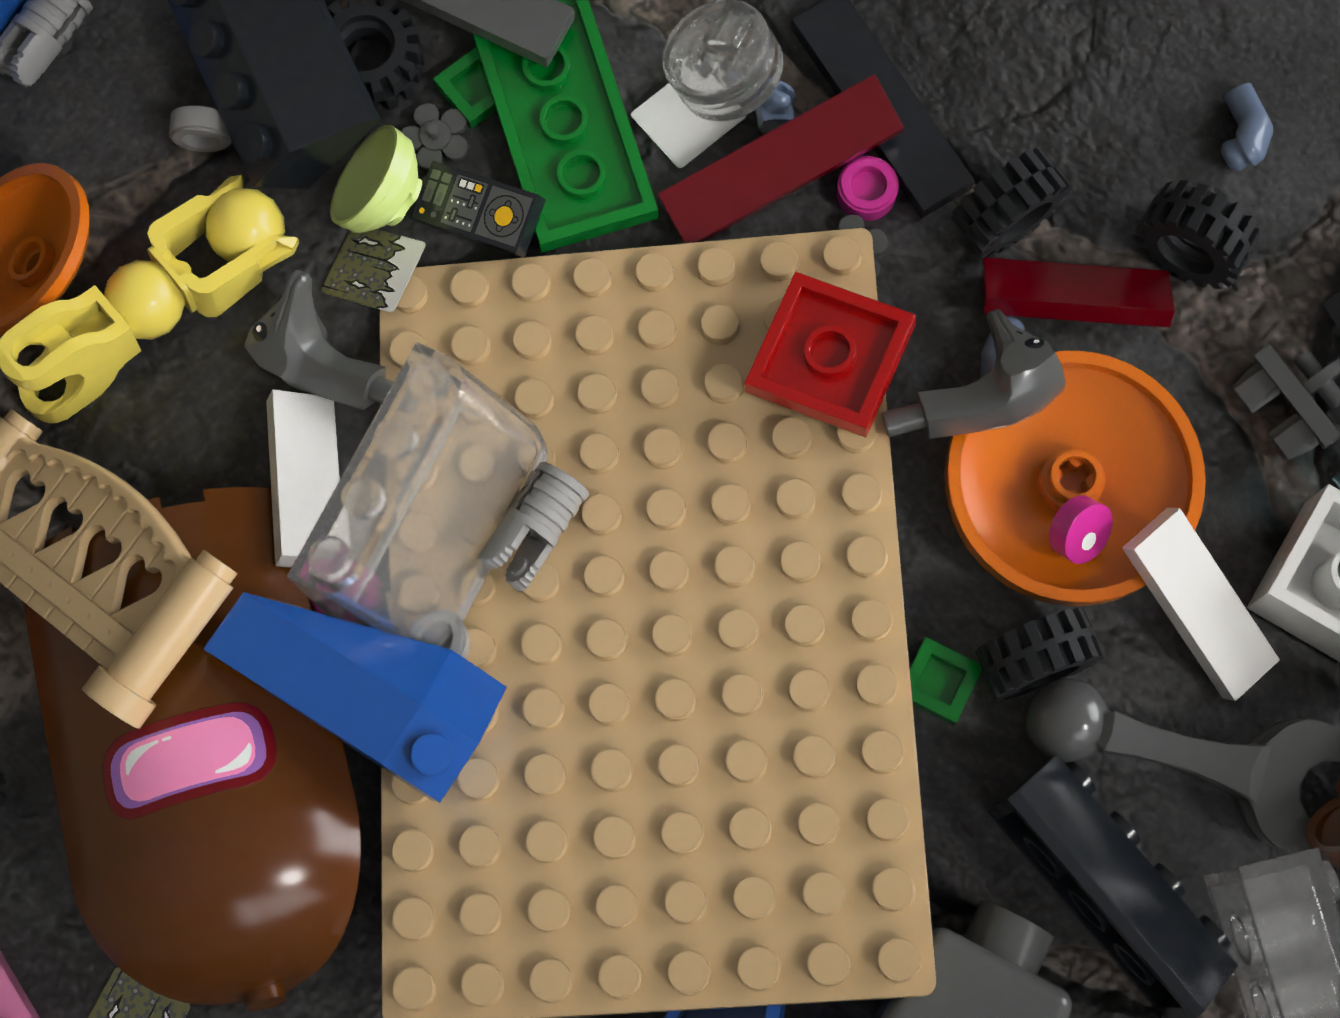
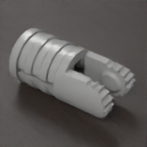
M27 0L22 6L20 13L14 16L11 23L0 36V74L12 76L14 81L25 87H31L33 83L35 84L41 74L46 71L55 57L61 52L62 46L73 36L74 30H77L83 23L84 17L88 16L93 10L91 3L88 0Z
M541 461L536 467L533 477H530L525 484L523 492L519 493L515 499L513 507L508 509L479 553L478 559L490 569H496L498 566L502 567L505 562L507 563V560L512 557L513 551L517 550L513 556V561L509 562V567L506 569L507 573L504 576L507 577L506 581L519 592L521 590L524 591L558 543L561 533H564L569 526L568 522L571 518H574L580 504L584 503L589 496L588 490L563 470Z

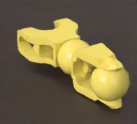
M243 175L230 176L209 196L197 195L154 221L147 233L152 245L147 249L151 261L135 260L118 267L107 280L104 295L94 285L78 297L70 300L54 301L39 307L5 332L0 338V368L4 375L18 386L19 395L26 410L36 419L46 423H59L67 420L101 396L115 380L124 364L141 352L136 339L153 340L170 333L181 319L184 306L191 313L197 310L207 318L218 317L262 281L265 270L294 255L299 245V239L284 236V216L274 200L257 189L243 188ZM206 232V238L213 251L229 263L205 278H198L193 274L188 263L177 260L175 257ZM29 345H42L45 347L42 354L29 366H22L17 363L18 355L25 347ZM65 378L67 383L65 392L59 399L44 402L38 398L40 390Z

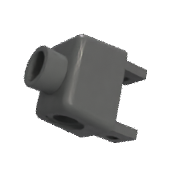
M980 901L964 937L950 929H932L936 970V987L934 991L925 997L881 999L871 1018H1069L1072 1001L1064 989L1037 975L1051 947L1054 936L1011 911L986 901Z

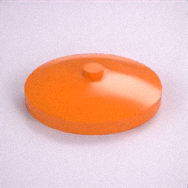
M1057 351L1055 353L1062 363L1066 385L1064 391L1044 410L1008 427L951 437L944 472L947 504L955 528L968 551L988 573L1005 586L1032 599L1055 605L1091 606L1104 604L1126 597L1146 586L1122 547L1167 507L1180 508L1193 529L1196 530L1205 498V465L1196 432L1189 418L1173 396L1155 379L1133 365L1111 356L1086 351ZM1079 495L1088 496L1107 506L1113 518L1111 534L1106 545L1096 557L1083 564L1073 563L1053 551L1049 542L1050 526L1055 514L1064 503Z

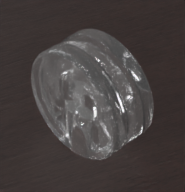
M716 0L697 7L677 23L666 41L662 63L668 82L686 107L702 119L721 122L738 119L753 112L771 96L782 75L783 52L764 17L756 8L739 0Z

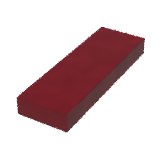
M987 257L983 259L981 269L983 314L1000 309L1005 316L1171 327L1175 308L1169 271Z

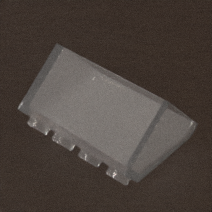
M416 342L295 560L287 578L328 616L372 627L385 633L446 647L453 638L452 629L459 618L462 622L464 621L490 571V568L478 559L479 553L508 509L513 507L515 499L519 493L523 492L529 478L535 474L538 464L541 461H547L548 449L541 432L532 421L453 358Z

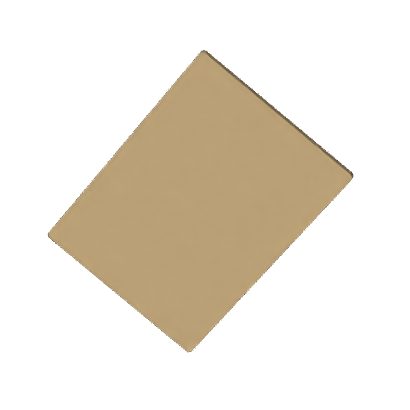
M854 228L415 267L393 312L380 310V365L386 367V379L414 391L412 405L405 413H400L380 404L381 630L402 636L403 629L408 620L419 611L432 607L448 609L461 619L468 630L470 650L466 660L507 687L479 745L440 803L428 799L381 767L383 1018H562L925 997L934 991L936 987V970L890 437H888L882 417V412L887 411L886 394L867 438L748 394L744 385L795 271L878 301L873 239L868 230ZM543 461L556 466L580 482L588 490L589 496L584 503L580 504L578 512L568 522L569 526L564 533H561L558 543L552 549L529 586L524 591L521 590L519 592L506 581L507 577L504 576L507 573L506 569L509 567V562L513 561V556L517 550L513 551L512 557L507 560V563L505 562L502 567L498 566L496 569H490L478 557L508 509L512 508L515 504L514 501L519 493H522L525 489V484L529 478L535 474L538 464Z

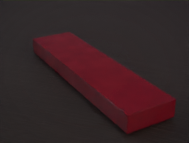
M874 74L658 193V196L683 242H704L904 132V126Z

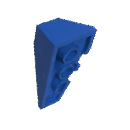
M245 592L239 597L203 649L428 799L439 803L479 745L507 688L451 649Z

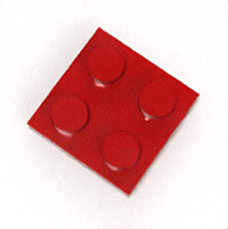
M795 271L744 382L746 393L867 438L915 328L916 315Z

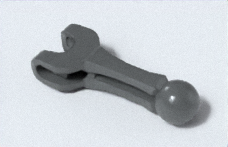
M1062 678L1053 680L1039 688L1031 697L1026 709L1025 726L1033 745L1046 757L1051 759L1058 755L1063 762H1078L1089 758L1098 751L1106 754L1133 756L1176 768L1206 780L1235 797L1246 827L1259 842L1325 860L1309 846L1305 836L1307 824L1311 818H1309L1300 802V784L1308 770L1321 762L1328 761L1340 764V727L1313 719L1291 718L1269 726L1250 743H1222L1191 738L1144 724L1119 711H1109L1102 695L1091 685L1077 679Z

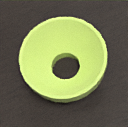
M392 125L379 127L353 153L337 182L331 201V220L336 225L353 233L369 232L386 225L394 226L403 220L410 206L416 202L421 191L422 180L418 178V162L413 143L400 130Z

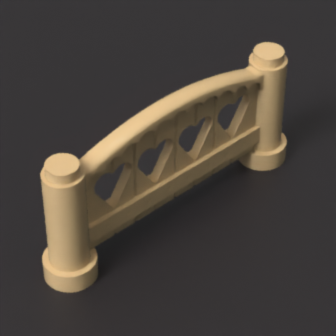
M10 409L4 418L0 417V583L102 665L96 668L81 689L107 711L129 725L140 729L157 706L151 698L233 590L230 583L238 573L206 550H203L198 558L194 560L166 519L135 488L114 473L88 459L58 448L38 444L36 440L43 431L13 409ZM30 474V481L36 487L45 486V494L38 504L8 519L15 486L23 476ZM67 502V509L73 515L83 514L82 524L75 533L44 549L51 514L59 504ZM105 530L107 541L112 544L121 542V553L113 563L82 578L89 542L96 533ZM144 560L145 568L151 574L161 572L162 581L154 593L120 610L127 575L133 564Z

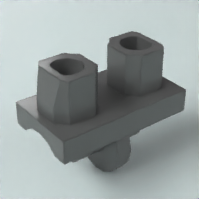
M1269 344L1254 355V362L1256 364L1248 369L1232 386V390L1252 415L1279 395L1282 396L1295 413L1293 416L1268 433V436L1288 461L1310 452L1318 445L1325 450L1340 439L1339 431L1311 397L1318 392L1332 411L1340 406V388L1334 382L1340 376V359L1323 368L1310 350L1304 352L1293 361L1308 379L1301 384Z

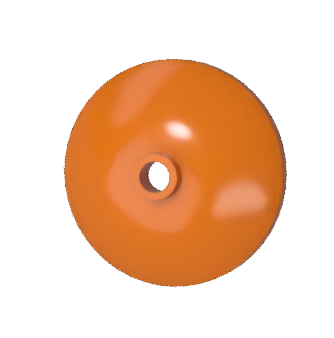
M29 164L16 168L0 177V336L4 335L5 332L39 307L59 300L74 279L87 248L90 219L89 205L84 189L73 176L52 164Z

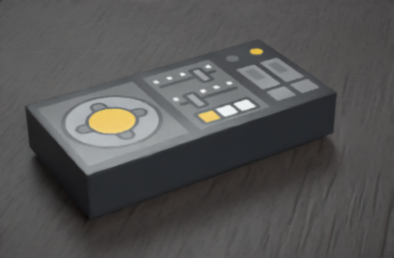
M432 161L411 218L421 224L525 258L546 200L538 194Z

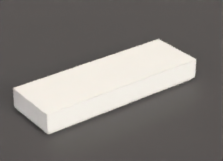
M272 389L266 404L275 566L339 572L346 558L334 401L312 394Z
M1167 507L1122 547L1222 698L1236 701L1280 660L1180 508Z

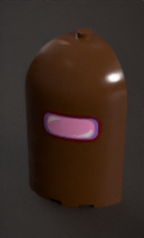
M211 488L202 490V501L162 508L159 497L148 499L170 524L194 560L198 558L203 550H206L238 574L230 583L233 590L151 698L157 706L140 729L129 725L107 711L81 689L96 668L102 665L25 602H23L70 880L76 903L88 930L105 954L124 973L155 993L184 1003L198 1005L245 1003L246 1010L259 1011L284 1003L287 1000L286 992L317 972L337 948L349 922L358 887L361 857L360 825L355 794L342 741L203 650L243 592L311 611L301 568L275 566L271 488ZM70 527L45 541L44 549L75 533L77 529ZM105 530L96 533L89 542L82 578L113 563L121 553V542L112 544L107 541ZM144 560L133 564L127 575L120 610L154 593L161 584V572L154 574L148 572L145 568Z

